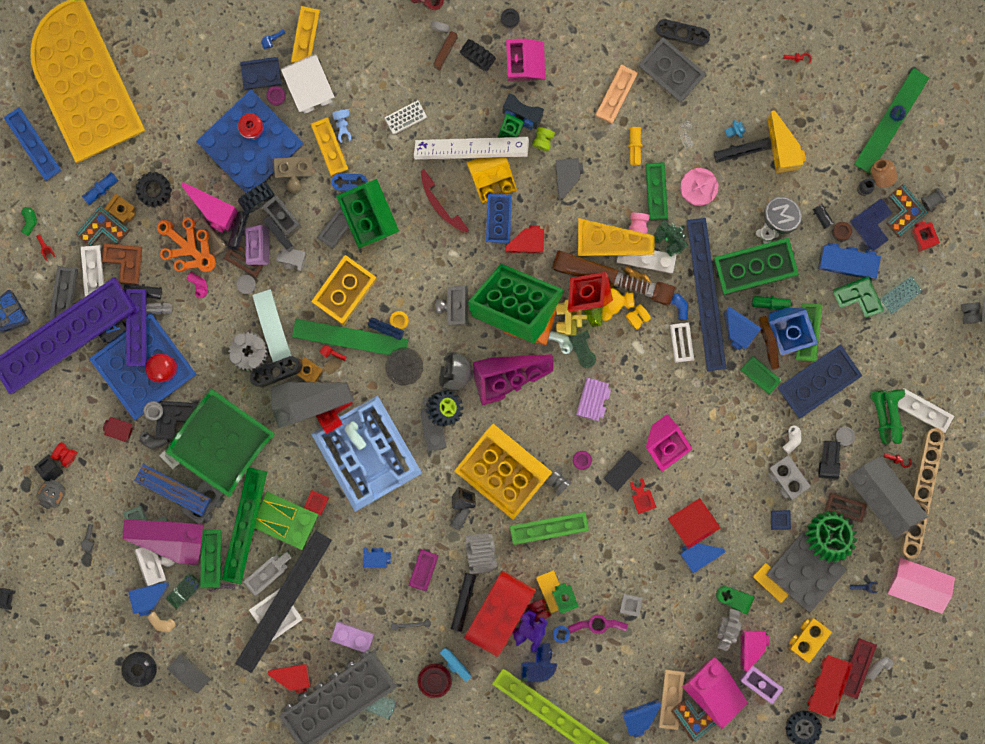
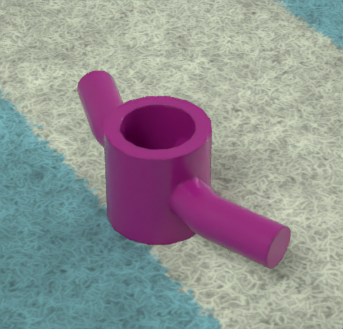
M595 614L588 621H579L568 626L570 633L583 628H589L595 634H602L607 628L612 627L626 632L628 624L617 620H607L604 616ZM595 618H601L602 623H604L602 629L594 630L592 628Z

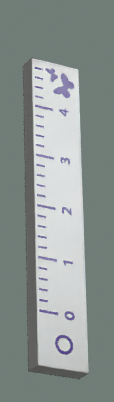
M529 138L416 140L414 158L418 160L528 157Z

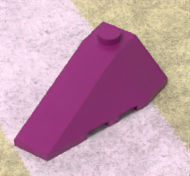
M552 354L491 357L473 362L474 380L481 404L486 405L506 398L505 395L513 390L517 392L522 389L521 386L527 382H535L553 372Z
M124 519L122 539L178 564L198 566L203 525Z

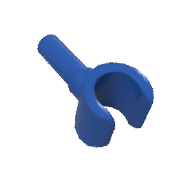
M284 29L274 35L263 37L261 42L263 49L273 47L272 41L285 34Z

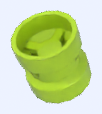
M537 127V136L533 139L531 146L543 151H549L551 147L550 141L554 138L555 132L543 127Z

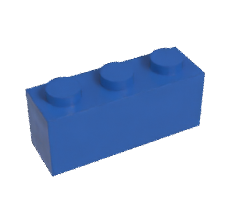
M828 243L821 249L818 270L858 278L869 276L870 280L874 281L877 279L881 256L876 255L877 252L865 250V253L858 252V249L854 247L843 249L839 248L838 244Z

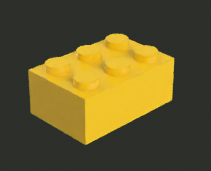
M345 255L311 302L344 326L375 284L377 277Z

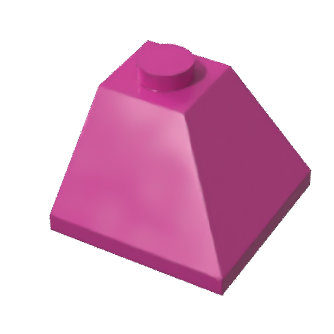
M668 414L652 425L646 449L660 471L663 472L691 451L692 448L678 425Z
M741 630L740 669L743 671H749L766 651V646L769 647V635H766V631Z

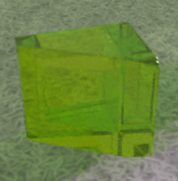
M602 307L584 310V314L587 315L591 327L602 325Z

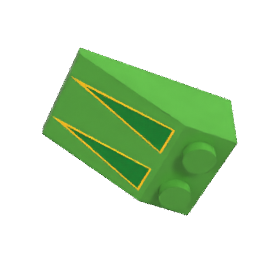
M267 491L258 511L255 529L304 550L319 514Z

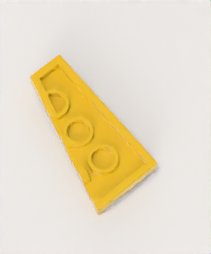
M578 218L579 257L654 255L655 236Z

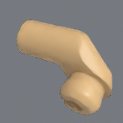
M155 611L147 616L157 631L170 632L175 628L174 620H160Z

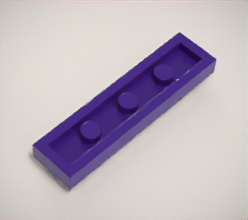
M126 289V294L136 309L126 317V366H146L147 290Z

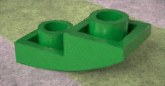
M507 113L497 138L519 137L524 121Z

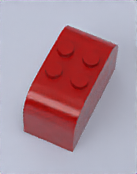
M502 570L466 632L464 639L498 658L536 589Z

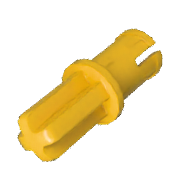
M630 127V144H628L630 148V165L638 166L641 164V148L643 147L641 144V127Z

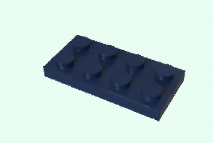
M840 344L784 382L777 389L797 418L800 419L863 375Z

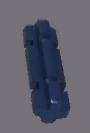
M373 317L368 322V327L374 330L377 329V331L401 340L404 335L402 329L395 328Z

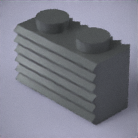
M277 195L263 205L264 211L286 238L291 237L302 228Z

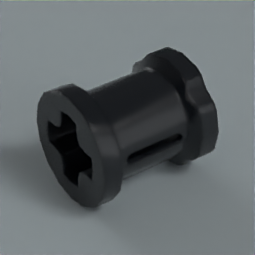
M0 588V608L12 610L11 602L13 594L16 593L15 590Z

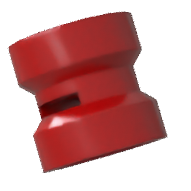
M60 442L52 452L51 458L55 461L59 460L64 467L68 468L78 452L68 449L66 444Z

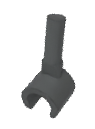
M88 524L85 539L81 543L82 549L87 552H91L94 543L89 541L93 527L92 524Z

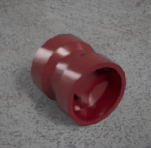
M545 598L528 604L529 611L536 614L534 622H539L540 617L546 619L552 616L550 610L546 607L547 602Z

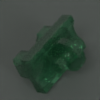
M664 220L653 235L657 243L660 244L664 239L669 243L665 251L670 257L677 253L681 254L688 246L684 241L686 236L682 233L685 229L683 225L678 228L673 223L670 226Z

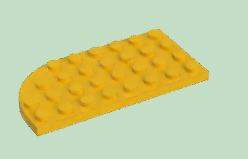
M67 0L50 10L41 20L34 33L31 43V64L35 77L75 162L79 163L146 130L85 1Z

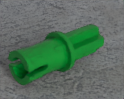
M753 296L752 306L768 308L770 311L773 309L781 310L789 308L791 300L774 298V296Z

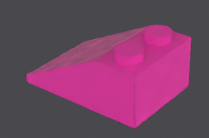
M183 182L181 186L211 223L210 226L221 233L224 230L229 232L237 217L238 210L234 206Z
M715 657L706 661L682 686L721 729L748 703L728 670Z

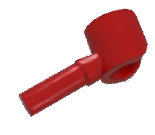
M40 234L37 235L36 238L41 245V254L44 259L48 261L46 255L49 253L55 257L52 248L45 244Z
M327 345L323 346L319 351L326 358L330 354L343 361L347 358Z

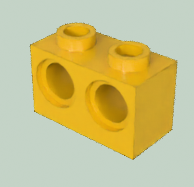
M812 617L802 623L800 626L801 632L798 636L795 634L789 641V649L807 663L811 662L832 633V631ZM812 626L819 628V634L815 637L810 635V628ZM802 641H805L808 645L805 652H800L798 649V645Z

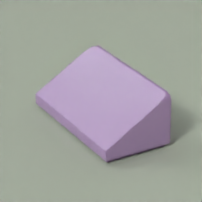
M264 225L246 228L247 265L269 264V229Z

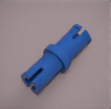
M109 172L102 180L95 182V186L82 195V197L91 205L101 195H105L106 191L119 180L112 172Z

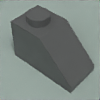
M579 158L555 161L559 201L563 200L580 180V174H584L583 163H579Z
M183 653L167 668L180 682L197 694L211 680Z

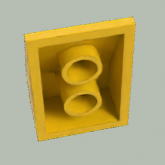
M771 111L767 117L776 173L799 170L803 162L806 161L805 152L801 150L800 144L776 111Z

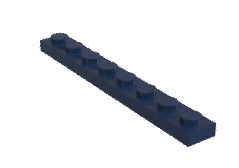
M706 218L687 220L686 223L707 372L724 370L727 368Z

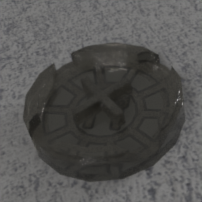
M408 347L393 350L388 355L385 363L387 376L393 383L400 386L415 383L423 372L421 356L415 350Z

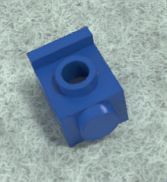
M363 548V568H387V564H391V552H383V548H372V552H368V548Z

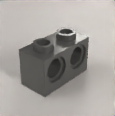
M205 480L196 491L206 496V493L212 490L215 492V499L210 501L204 515L197 517L193 511L185 507L182 509L183 513L201 525L203 523L207 524L213 516L211 512L215 507L219 508L225 500L223 498L225 494Z

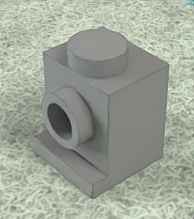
M283 247L282 251L279 250L276 261L284 264V268L294 270L297 267L298 272H302L307 254L295 249L288 252Z

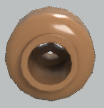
M880 159L871 167V176L876 186L887 188L897 181L898 175L892 161Z

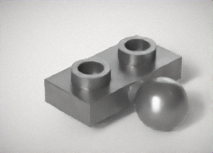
M467 286L447 287V302L443 299H436L433 302L432 309L435 313L442 314L447 310V325H468Z

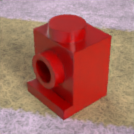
M925 221L919 222L911 230L919 252L940 243L932 222L927 224ZM921 233L927 235L926 239H922Z

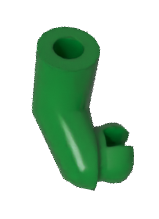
M24 207L21 210V215L24 217L25 225L20 232L29 237L37 224V218L32 208Z

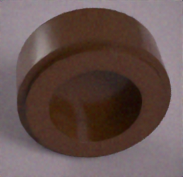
M846 222L837 223L832 230L833 237L838 241L848 240L852 235L851 226Z

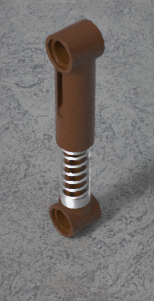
M557 250L551 267L554 271L577 277L606 272L611 288L620 286V288L624 287L625 290H634L635 293L645 294V296L651 297L652 301L666 306H670L676 288L663 282L655 284L648 281L643 282L644 280L640 281L638 278L634 279L633 276H624L623 273H619L618 269L588 261Z

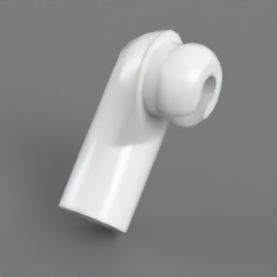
M795 425L789 428V442L782 447L787 454H790L801 444V430Z

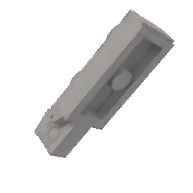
M286 552L281 557L276 554L244 580L243 583L256 597L288 568L286 563L293 557L289 552Z

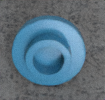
M734 120V126L725 130L727 137H733L737 134L740 138L744 137L745 128L741 121Z

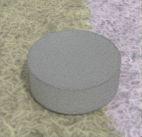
M432 21L430 25L431 29L442 33H448L450 28L449 25L437 21Z

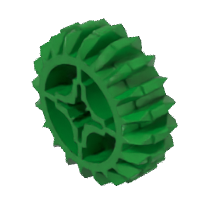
M825 511L823 514H817L816 517L811 519V523L807 525L809 530L806 531L805 535L809 536L806 539L807 543H811L809 549H814L813 556L819 554L820 560L826 558L827 563H830L832 560L834 563H837L839 560H845L846 556L852 554L851 550H854L856 547L853 543L857 542L858 539L853 536L856 535L857 531H852L851 528L854 527V524L849 525L847 523L849 518L843 519V513L837 516L836 511L831 513ZM825 523L832 524L836 526V528H832L831 526L826 525ZM826 546H831V547H833L834 549L836 548L837 550H831V549L827 548Z

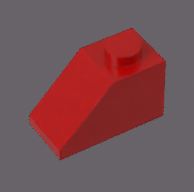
M529 225V228H525L505 247V253L543 254L544 229H540L538 225Z
M307 663L267 671L270 677L290 691L295 690L296 693L307 692V688L311 687Z

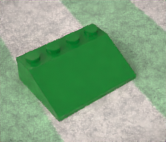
M500 264L471 297L468 305L473 318L534 344L545 331L563 294V289Z

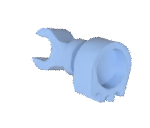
M349 109L332 112L333 120L338 121L336 125L340 131L338 135L339 141L342 143L341 136L347 134L350 142L351 134L346 127L348 122L345 121V118L350 115Z

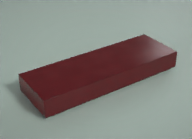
M860 638L857 639L849 661L853 666L843 692L844 695L858 699L877 647L876 644Z

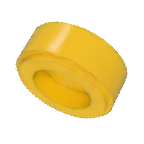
M396 311L390 316L389 322L395 328L404 330L408 326L409 319L404 312Z

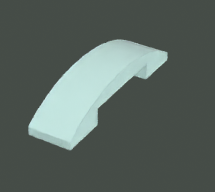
M271 289L254 294V303L273 362L292 356Z

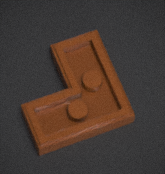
M104 243L102 263L121 264L119 283L139 285L143 247Z

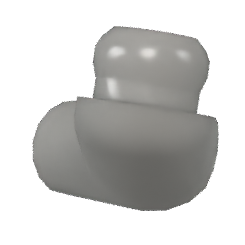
M884 656L873 664L867 672V676L874 680L883 667L890 670L894 662L889 659L890 657Z

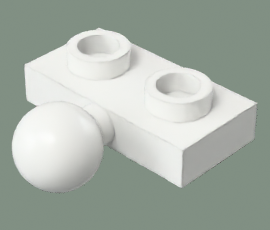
M145 548L134 550L146 587L166 580L161 565L170 567L175 562L163 556L159 558L156 553Z

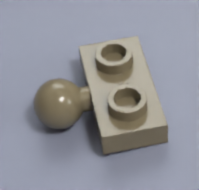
M311 156L272 159L273 177H289L286 183V189L289 193L296 194L301 190V183L297 180V176H313Z

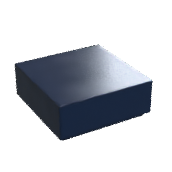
M790 510L770 511L771 530H791Z

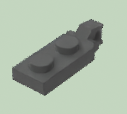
M430 397L423 398L425 408L420 409L427 450L447 448L443 426H437V423L433 424V419L429 420L428 418L430 413L426 414V410L429 409V407H426V403H430L427 401Z

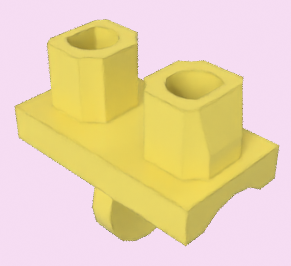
M568 300L556 306L557 314L565 315V322H557L556 331L570 336H577V327H582V320H587V315H582V310L568 312Z

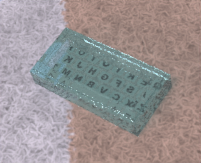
M911 276L880 298L890 314H892L923 291Z

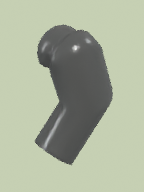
M148 432L140 434V442L150 449H156L169 444L168 440L155 439Z

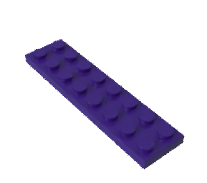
M113 277L0 355V380L9 394H14L136 310L117 278Z

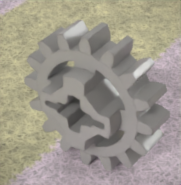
M730 609L727 617H722L716 634L717 638H719V649L728 651L731 643H736L742 625L741 622H738L740 611Z

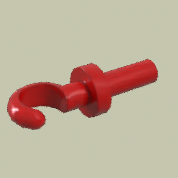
M795 53V55H783V59L794 60L795 63H798L799 60L803 61L806 55L809 57L808 63H810L812 56L809 53H803L801 56L799 53Z
M884 453L883 455L884 458L893 460L895 464L900 463L904 468H908L912 464L909 458V464L905 466L903 464L904 459L900 458L898 454L893 456Z

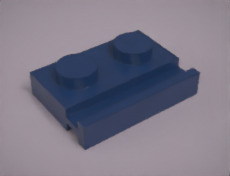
M278 57L240 62L244 90L282 85Z

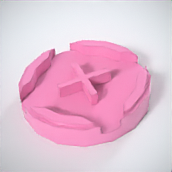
M695 168L684 175L680 191L682 197L689 204L704 206L713 201L717 195L718 182L714 174L709 170Z

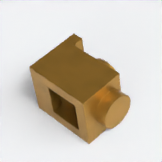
M116 193L104 208L124 224L134 219L136 216L135 211L137 210ZM120 206H124L123 212L118 211Z
M306 357L303 360L300 359L303 367L296 375L306 382L316 383L324 370ZM305 367H310L308 374L303 372Z

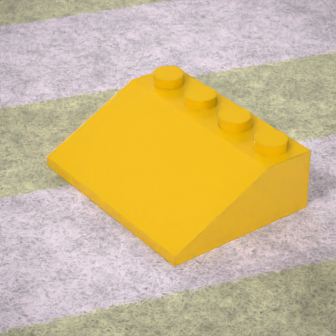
M492 424L454 471L513 520L552 474V471L495 424Z

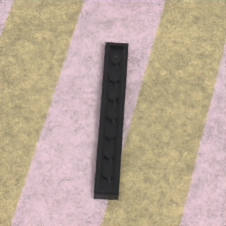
M315 530L237 659L236 665L251 674L253 673L331 544L332 539Z

